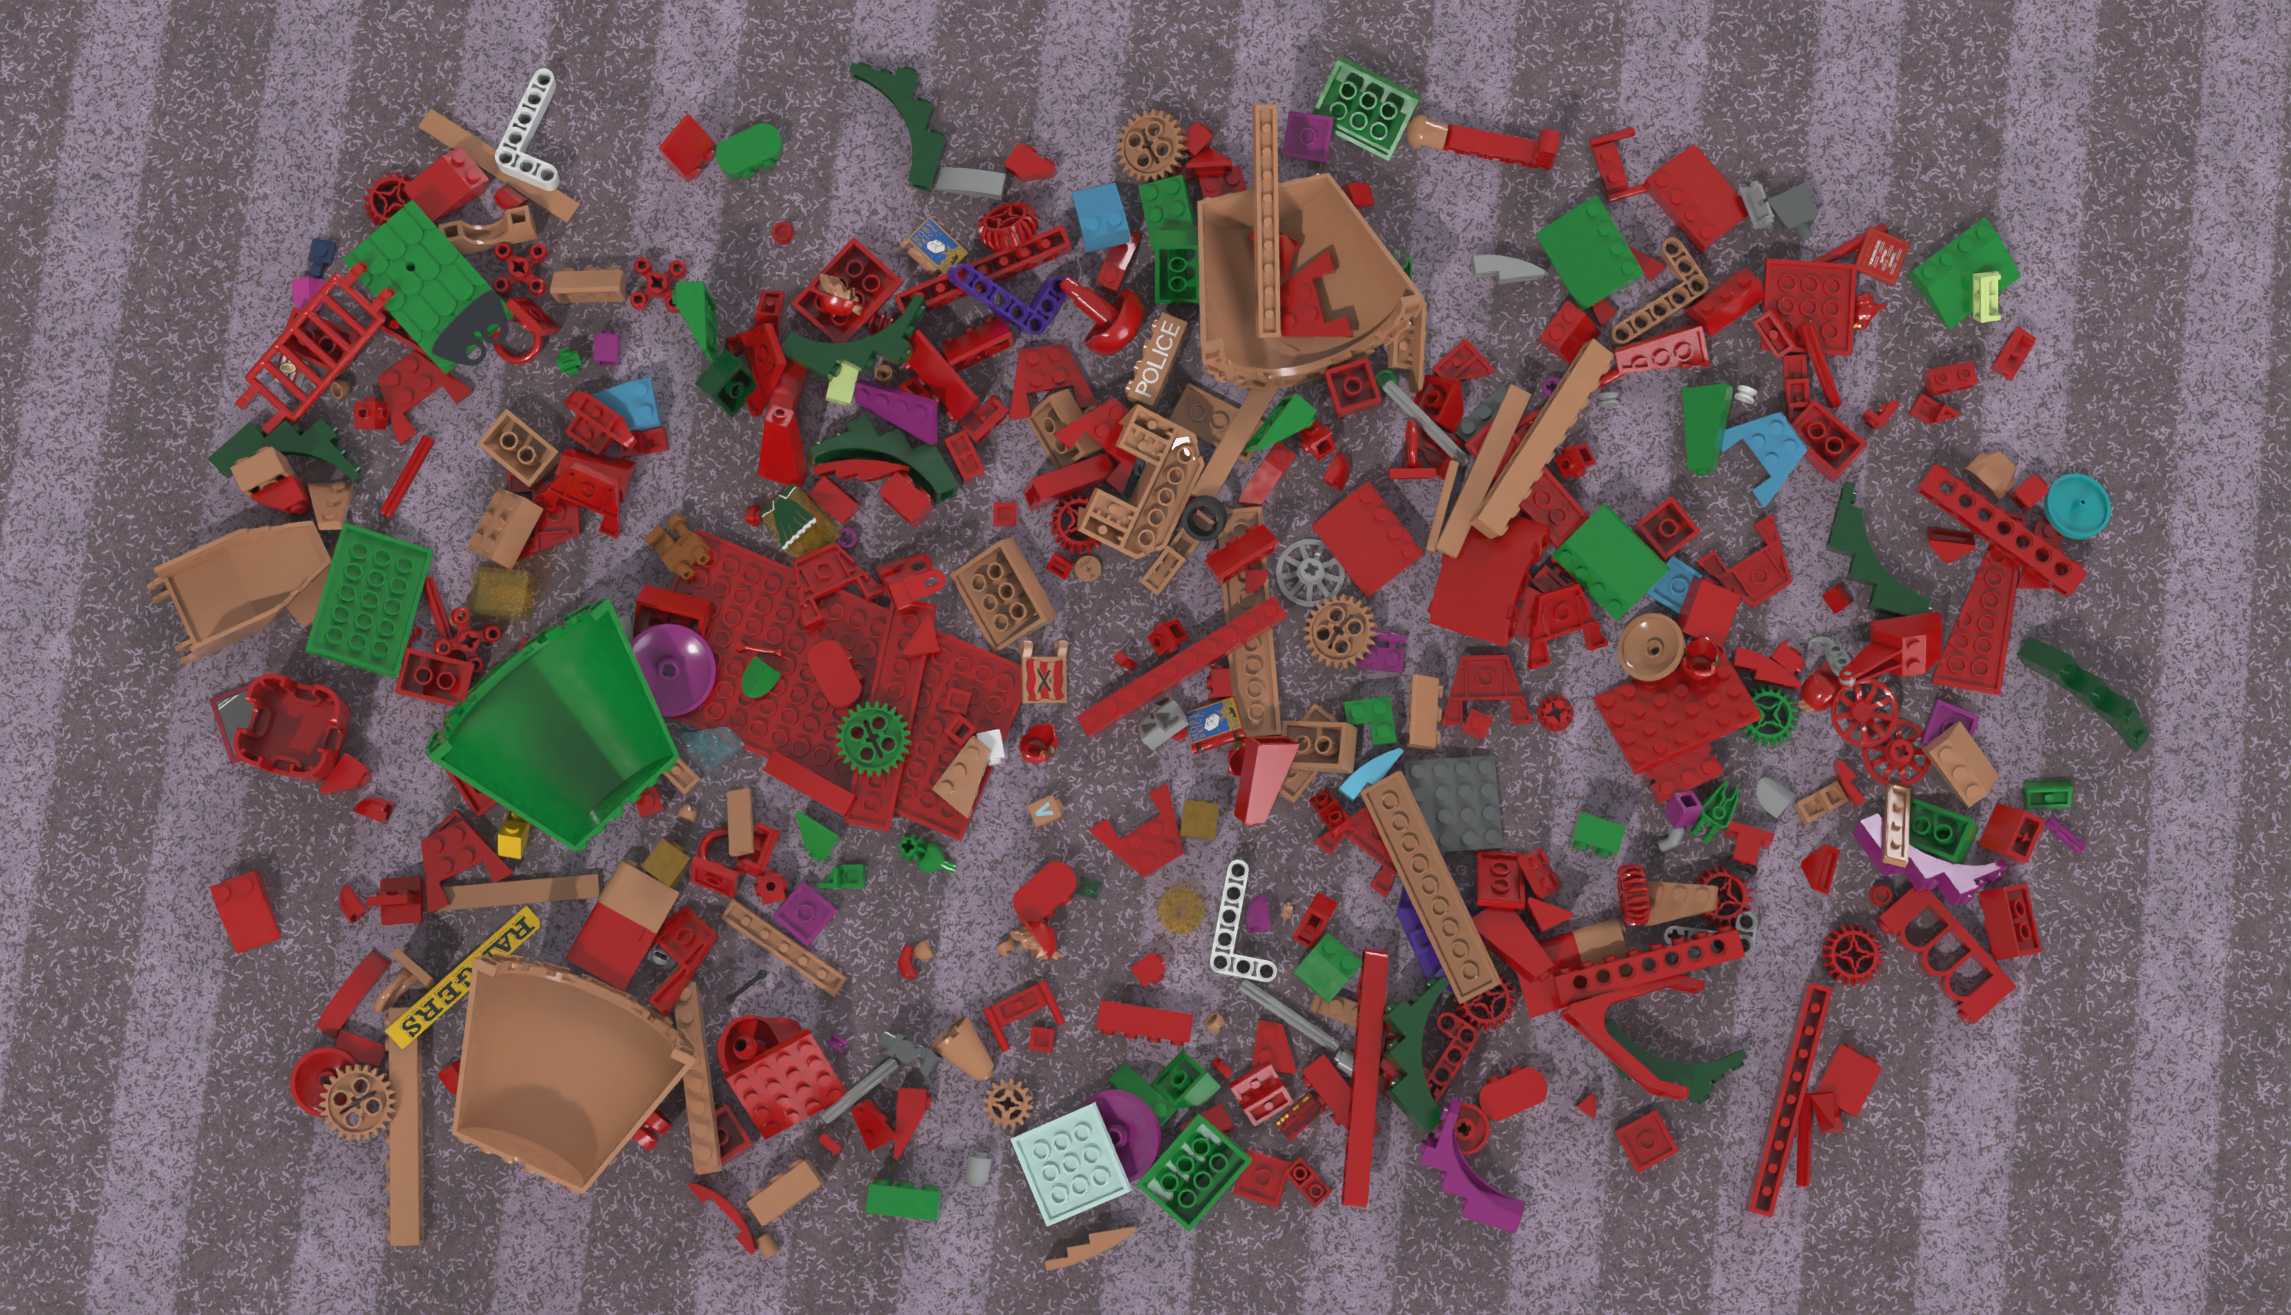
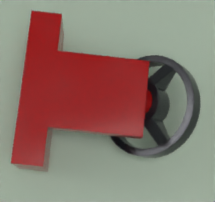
M1730 821L1728 827L1724 828L1723 836L1735 839L1736 844L1733 855L1727 857L1725 861L1727 871L1738 878H1754L1758 871L1756 861L1759 848L1768 849L1773 842L1775 833ZM1731 860H1736L1731 864L1728 863ZM1733 868H1736V869H1738V870H1740V871H1746V872H1748V873H1750V874L1740 873V872L1734 870Z

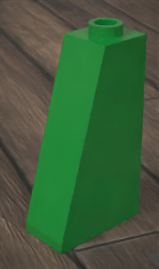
M1728 383L1682 389L1688 470L1695 473L1696 476H1707L1709 471L1717 470L1733 394V386Z

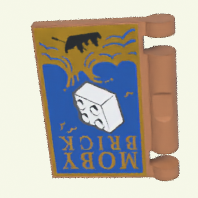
M931 217L927 218L900 245L903 250L909 244L913 246L907 254L930 276H933L937 271L941 273L939 276L946 274L951 265L959 264L969 254Z

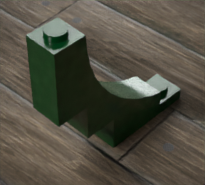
M1846 481L1841 488L1825 550L1852 557L1846 579L1873 587L1867 609L1895 617L1932 613L1931 599L1919 595L1900 584L1884 569L1874 555L1865 533L1862 509L1850 505L1854 504L1857 496V491L1854 490L1856 483Z

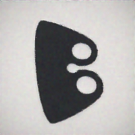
M494 290L488 291L467 306L441 333L434 343L432 353L440 358L463 365L473 366L481 363L487 353L486 347L479 339L473 337L474 332L479 331L482 334V338L490 344L502 342L508 333L506 316L497 293ZM491 324H497L501 327L502 333L500 337L493 339L488 336L487 328ZM470 345H477L481 349V355L477 359H470L466 354V349Z

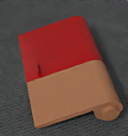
M626 858L625 862L620 860L565 957L571 963L624 992L680 892L638 870L639 864Z
M1615 917L1538 941L1553 962L1554 967L1550 971V977L1542 982L1537 980L1532 984L1516 972L1529 1018L1569 1007L1574 1002L1577 1003L1600 996L1596 995L1561 1004L1552 974L1557 973V969L1562 967L1579 968L1580 963L1586 961L1602 962V958L1609 955L1625 956L1627 948L1623 935L1626 934V930L1622 920L1618 921ZM1627 963L1619 967L1620 975H1627L1631 970L1630 964ZM1605 969L1599 970L1596 974L1598 981H1604L1608 977V972ZM1582 975L1576 976L1573 980L1575 987H1581L1585 983V977Z

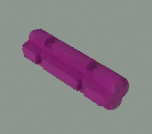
M2052 816L2045 822V827L2050 831H2054V835L2067 846H2071L2070 849L2076 854H2080L2086 848V844L2081 839H2077V836L2065 825H2060V821Z

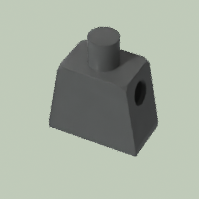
M1806 182L1766 201L1769 203L1775 216L1774 221L1785 235L1796 230L1801 241L1813 236L1808 224L1816 219L1817 213Z

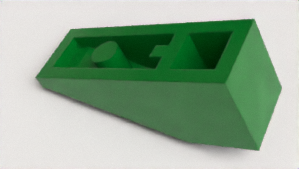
M1123 1063L1109 1079L1119 1090L1131 1092L1144 1100L1156 1115L1160 1127L1177 1110L1126 1063Z

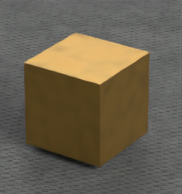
M1202 799L1184 800L1180 837L1214 842L1219 804H1212L1211 801Z
M662 838L641 867L668 887L674 889L691 867L693 859L687 856L688 852L674 841L671 844Z

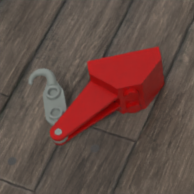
M1939 612L1870 621L1869 644L1852 661L1846 650L1842 646L1836 645L1829 637H1814L1809 640L1807 646L1808 649H1812V645L1817 643L1827 646L1825 658L1832 672L1839 676L1840 686L1845 688L1853 687L1886 672L1901 677L1925 674L1941 659L1942 618Z

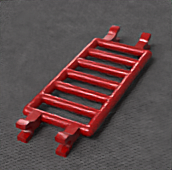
M363 261L357 262L345 278L339 273H334L245 375V380L251 386L234 404L240 409L247 408L258 393L269 401L278 411L262 427L268 435L286 418L290 422L296 423L386 321L385 315L380 310L394 297L396 292L391 287L384 288L374 302L371 303L352 285L369 268ZM337 284L374 318V321L367 329L329 295L330 291ZM322 301L360 335L353 345L348 343L314 311ZM307 318L346 352L338 362L299 328ZM292 335H295L331 369L323 379L285 345ZM278 351L316 385L309 395L270 361ZM263 368L302 402L294 412L256 378Z

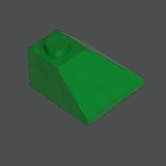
M798 810L796 817L804 846L810 851L808 856L819 863L822 859L827 862L842 838Z
M1183 1050L1151 1083L1176 1109L1205 1104L1221 1087Z

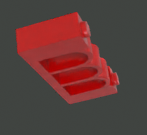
M1911 885L1875 918L1879 922L1877 927L1885 935L1888 933L1891 936L1896 935V940L1900 947L1909 952H1919L1917 957L1918 964L1924 973L1932 977H1941V991L1949 1000L1958 1002L1954 1006L1958 1010L1956 1015L1964 1023H1977L2017 987L1928 889L1917 892L1914 886ZM1927 907L1944 927L1925 944L1916 947L1907 941L1905 929L1908 923ZM1950 932L1966 951L1944 971H1935L1928 963V951L1943 936ZM1972 957L1988 976L1964 997L1958 996L1950 988V977L1954 971Z

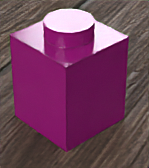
M609 330L601 331V334H595L594 362L597 365L620 366L621 338L619 335Z
M1689 790L1673 794L1663 811L1673 828L1676 829L1694 825L1703 810V806L1694 791Z

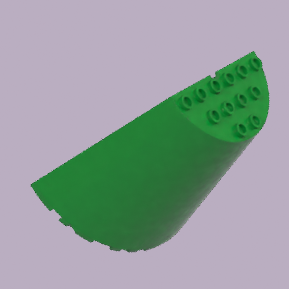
M608 598L596 600L593 606L588 603L582 608L563 617L565 623L557 626L553 624L545 628L535 637L524 643L525 647L519 650L517 654L513 652L467 692L469 695L463 702L459 700L455 704L454 708L442 719L441 723L444 725L440 732L437 730L433 731L428 739L429 742L425 746V754L430 760L575 852L587 847L591 837L602 833L607 828L606 824L612 818L617 819L624 813L623 806L627 802L631 804L636 802L642 796L641 792L646 787L650 788L659 781L658 776L664 771H670L676 765L675 761L680 757L614 607Z

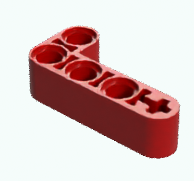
M1444 1012L1436 1019L1437 1029L1451 1040L1426 1078L1429 1090L1433 1086L1428 1084L1430 1080L1435 1085L1441 1086L1440 1090L1435 1088L1432 1092L1435 1103L1439 1101L1478 1039L1477 1030L1451 1012ZM1444 1016L1450 1017L1453 1021L1452 1027L1448 1030L1441 1026V1019ZM1464 1029L1472 1032V1040L1468 1043L1464 1042L1460 1037ZM1451 1049H1456L1460 1053V1058L1457 1062H1451L1448 1059V1052ZM1440 1068L1447 1072V1078L1443 1082H1439L1435 1078V1072Z

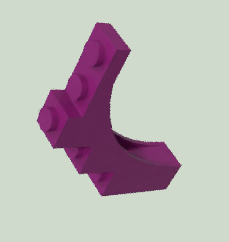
M1879 814L1860 820L1852 833L1883 877L1890 874L1897 875L1903 871L1917 892L1924 889L1931 890L1937 886L1952 907L1958 904L1965 905L1972 901L1976 890L1981 889L1987 883L1999 882L2005 876L2004 872L2009 866L2004 858L1987 865L1978 866L1950 863L1927 855L1910 844L1908 846V864L1905 868L1882 862L1884 820Z
M1451 1098L1449 1106L1443 1107L1440 1120H1443L1442 1125L1437 1124L1435 1133H1428L1426 1140L1422 1139L1418 1149V1153L1422 1154L1420 1164L1441 1170L1439 1174V1180H1442L1441 1190L1461 1196L1459 1206L1463 1207L1461 1217L1516 1233L1523 1216L1525 1201L1498 1191L1479 1177L1467 1163L1458 1146L1454 1130L1461 1101Z

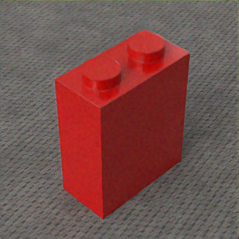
M1704 576L1701 579L1692 578L1676 623L1682 630L1683 635L1693 639L1708 636L1710 641L1717 647L1723 648L1741 595L1734 593V588L1721 584V587L1714 585L1715 580Z
M1844 1043V1045L1839 1044L1834 1048L1812 1092L1834 1091L1839 1110L1851 1117H1857L1883 1067L1877 1064V1059L1867 1054L1863 1057L1856 1053L1857 1048Z

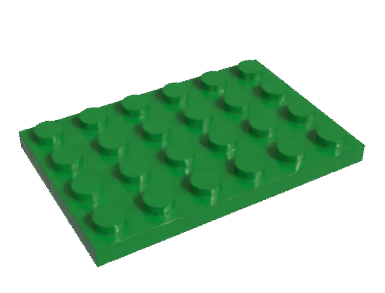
M344 522L343 529L339 533L304 652L396 679L433 550Z

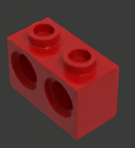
M1973 361L1930 369L1922 375L1928 397L1972 389L1978 384Z

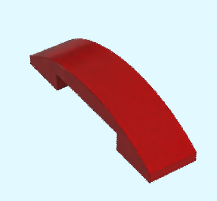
M372 950L335 994L316 1026L335 1039L340 1029L344 1028L349 1021V1017L376 982L378 983L392 963Z
M695 1182L687 1185L702 1203H706L712 1198L742 1231L736 1237L739 1243L751 1255L757 1252L755 1238L749 1224L730 1200L708 1186Z

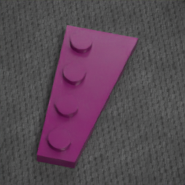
M863 379L855 382V403L930 445L937 443L936 400Z

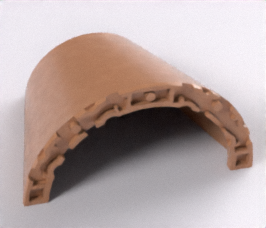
M1330 173L1314 174L1311 177L1302 179L1295 178L1278 184L1279 231L1302 245L1291 262L1288 277L1286 279L1280 278V286L1322 254L1328 251L1331 252L1336 272L1315 279L1314 282L1326 323L1348 316L1354 334L1352 338H1284L1281 330V337L1257 338L1254 242L1248 239L1254 230L1253 188L1238 193H1227L1215 198L1207 197L1198 201L1200 355L1206 371L1209 374H1213L1214 379L1221 383L1227 381L1235 382L1238 388L1246 389L1253 387L1255 389H1263V384L1272 382L1274 383V388H1284L1321 379L1325 370L1369 358V355L1375 352L1374 349L1382 343L1384 346H1388L1400 336L1399 334L1411 325L1409 319L1412 316L1417 318L1425 302L1423 295ZM1279 341L1299 351L1289 368H1281Z
M487 954L475 958L472 965L452 1135L457 1136V1139L462 1143H472L479 1146V1149L484 1153H494L501 1156V1159L506 1163L514 1164L515 1161L520 1162L524 1165L523 1169L531 1174L538 1173L545 1176V1179L550 1183L565 1185L572 1193L584 1194L694 1064L698 1056V1050L695 1049L696 1044L690 1040L691 1037L685 1030L679 1029V1031H676L671 1027L673 1024L671 1019L667 1016L665 1017L654 1007L647 1005L645 1008L638 1003V998L583 973L579 978L578 975L571 974V969L556 966L542 960L541 962L535 961L534 964L524 963L525 958L517 955L493 954L492 959Z

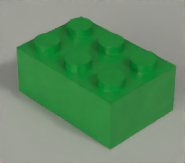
M1183 175L1138 186L1150 244L1154 254L1155 230H1198L1188 182Z
M1155 230V304L1199 303L1198 230Z
M877 1179L875 1183L869 1184L866 1213L937 1221L940 1219L943 1191L938 1190L937 1185L924 1184L922 1188H914L915 1183L899 1182L898 1186L891 1185V1180Z

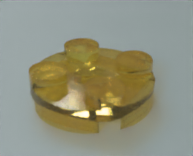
M1179 887L1171 889L1160 899L1158 905L1159 920L1172 933H1190L1203 920V902L1198 894L1189 888ZM1184 904L1185 910L1188 911L1187 915L1177 917V912L1174 911V908Z

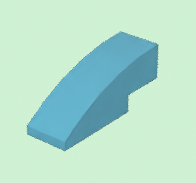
M1398 748L1372 759L1355 771L1341 785L1338 791L1353 802L1366 784L1371 786L1382 780L1403 753V750Z

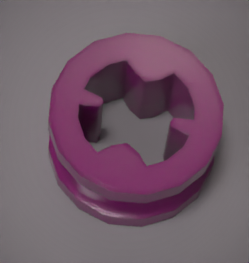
M1552 377L1544 382L1542 392L1545 397L1549 399L1551 395V390H1547V386L1549 387L1550 383H1554L1556 387L1560 379Z
M843 528L838 532L837 542L841 548L846 550L852 549L857 544L858 538L854 530ZM844 533H848L849 536L853 535L854 539L850 540L852 543L847 545L845 541L841 542V537L844 538Z
M831 1033V1039L827 1040L826 1043L844 1053V1047L849 1045V1042Z

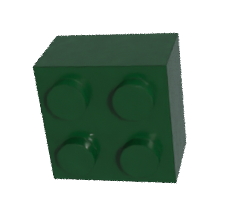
M726 349L695 382L700 390L731 418L744 406L746 398L757 388L752 372Z

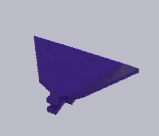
M1403 885L1396 914L1423 974L1428 980L1432 977L1439 978L1442 976L1448 980ZM1464 902L1471 918L1489 907L1487 906L1473 913L1471 908ZM1451 984L1445 988L1449 992L1453 991Z

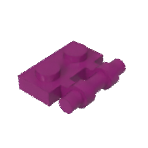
M1372 629L1379 634L1377 637H1372V641L1389 642L1388 648L1369 645L1368 648L1372 651V654L1365 652V661L1358 658L1356 669L1402 674L1405 650L1396 649V643H1405L1406 634H1398L1397 631L1391 630L1390 633L1379 632L1377 629Z

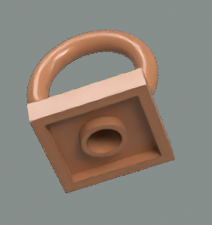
M396 948L391 955L402 968L397 972L398 975L377 997L373 1005V1010L376 1013H383L402 997L411 985L414 986L418 981L429 990L437 985L432 977L399 948Z

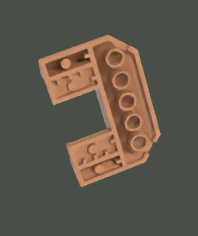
M1136 404L1119 422L1124 427L1115 446L1146 461L1147 464L1128 503L1095 488L1086 508L1079 507L1077 531L1134 559H1139L1146 554L1166 548L1205 464L1198 450L1196 434Z

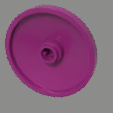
M664 623L645 629L632 640L630 646L662 716L673 717L683 715L694 710L704 702L711 692L715 681L716 665L712 650L701 635L691 628L680 624Z
M1119 1089L1105 1090L1086 1099L1077 1110L1096 1103L1129 1183L1143 1177L1156 1162L1161 1149V1130L1153 1110L1137 1095Z

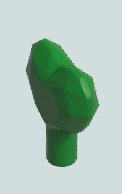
M934 843L926 844L924 847L926 853L920 857L921 861L917 862L919 869L923 872H934L942 868L954 873L957 865L945 860L941 848Z

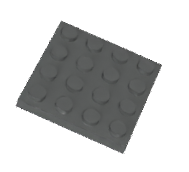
M1494 755L1402 762L1403 775L1440 853L1503 848Z

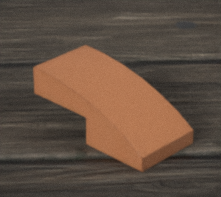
M1835 781L1795 803L1793 806L1804 825L1849 800L1838 781Z

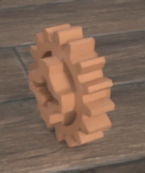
M1010 1078L1008 1084L1005 1083L1004 1079H1000V1086L992 1083L994 1090H986L989 1098L983 1099V1102L988 1103V1107H985L983 1111L990 1112L987 1120L994 1118L995 1127L1002 1123L1003 1129H1006L1008 1124L1011 1125L1012 1129H1015L1016 1122L1023 1125L1024 1121L1022 1118H1030L1027 1109H1033V1106L1029 1105L1028 1101L1032 1100L1033 1096H1026L1029 1088L1022 1090L1021 1081L1014 1085L1012 1078ZM1006 1088L1005 1094L1002 1097L994 1098L999 1090ZM1014 1090L1021 1094L1024 1102L1018 1101L1015 1098ZM1007 1097H1010L1011 1102L1019 1104V1106L1010 1107L1009 1111H1006L1005 1106L998 1104L997 1101H1006ZM992 1106H996L1001 1110L1002 1118L995 1114ZM1015 1110H1022L1018 1117L1010 1120L1011 1113Z

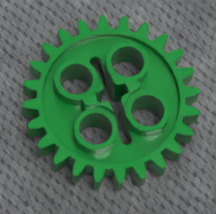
M867 701L864 709L857 704L858 711L855 713L849 709L851 717L843 716L842 719L846 722L845 725L837 726L842 730V733L835 734L837 738L841 739V742L836 743V747L843 748L838 755L847 756L843 763L848 764L852 762L850 767L852 771L859 767V775H862L865 770H867L869 777L872 776L873 771H876L879 777H881L882 770L890 774V766L898 769L897 760L905 762L901 756L902 753L909 754V751L904 748L905 745L912 743L910 740L905 739V737L911 735L910 731H904V728L909 724L908 722L900 723L904 716L902 714L895 716L897 711L895 707L888 711L887 703L880 708L878 701L875 702L874 707H871ZM877 718H883L886 722L884 728L880 730L873 727V723ZM865 720L868 721L873 734L879 736L876 740L882 751L883 758H879L873 743L868 742L871 738L864 725ZM862 728L864 729L863 737L858 740L852 737L853 730ZM887 739L895 741V747L890 751L883 749V743ZM865 749H872L874 752L873 758L868 761L863 760L862 752Z

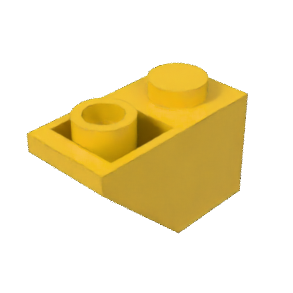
M509 809L498 833V855L521 859L527 845L531 823Z

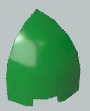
M755 656L743 674L742 690L747 697H761L773 688L782 674Z

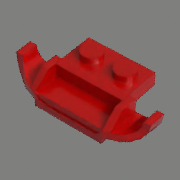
M571 392L566 400H564L563 404L577 413L565 433L601 458L613 440H616L630 450L637 442L631 434L625 419L589 393Z

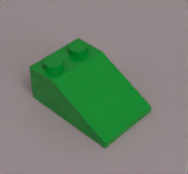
M1297 393L1282 397L1243 451L1245 453L1260 451L1304 428H1309L1315 420L1313 416L1317 410Z
M1910 797L1909 844L1937 859L1963 865L1979 830L1975 820Z

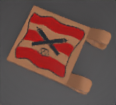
M1060 640L1054 643L1056 657H1031L1032 641H1021L1019 643V650L1021 655L1022 703H1067L1066 655L1068 642Z

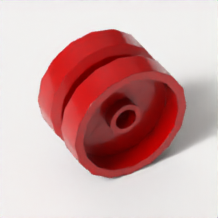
M1460 1103L1458 1117L1454 1125L1456 1140L1463 1155L1478 1152L1486 1144L1490 1135V1124L1486 1114L1479 1107L1469 1103ZM1460 1124L1466 1126L1464 1133L1458 1132V1127H1461Z
M656 1108L631 1138L647 1150L652 1151L659 1143L658 1136L654 1131L661 1135H666L673 1127V1124Z

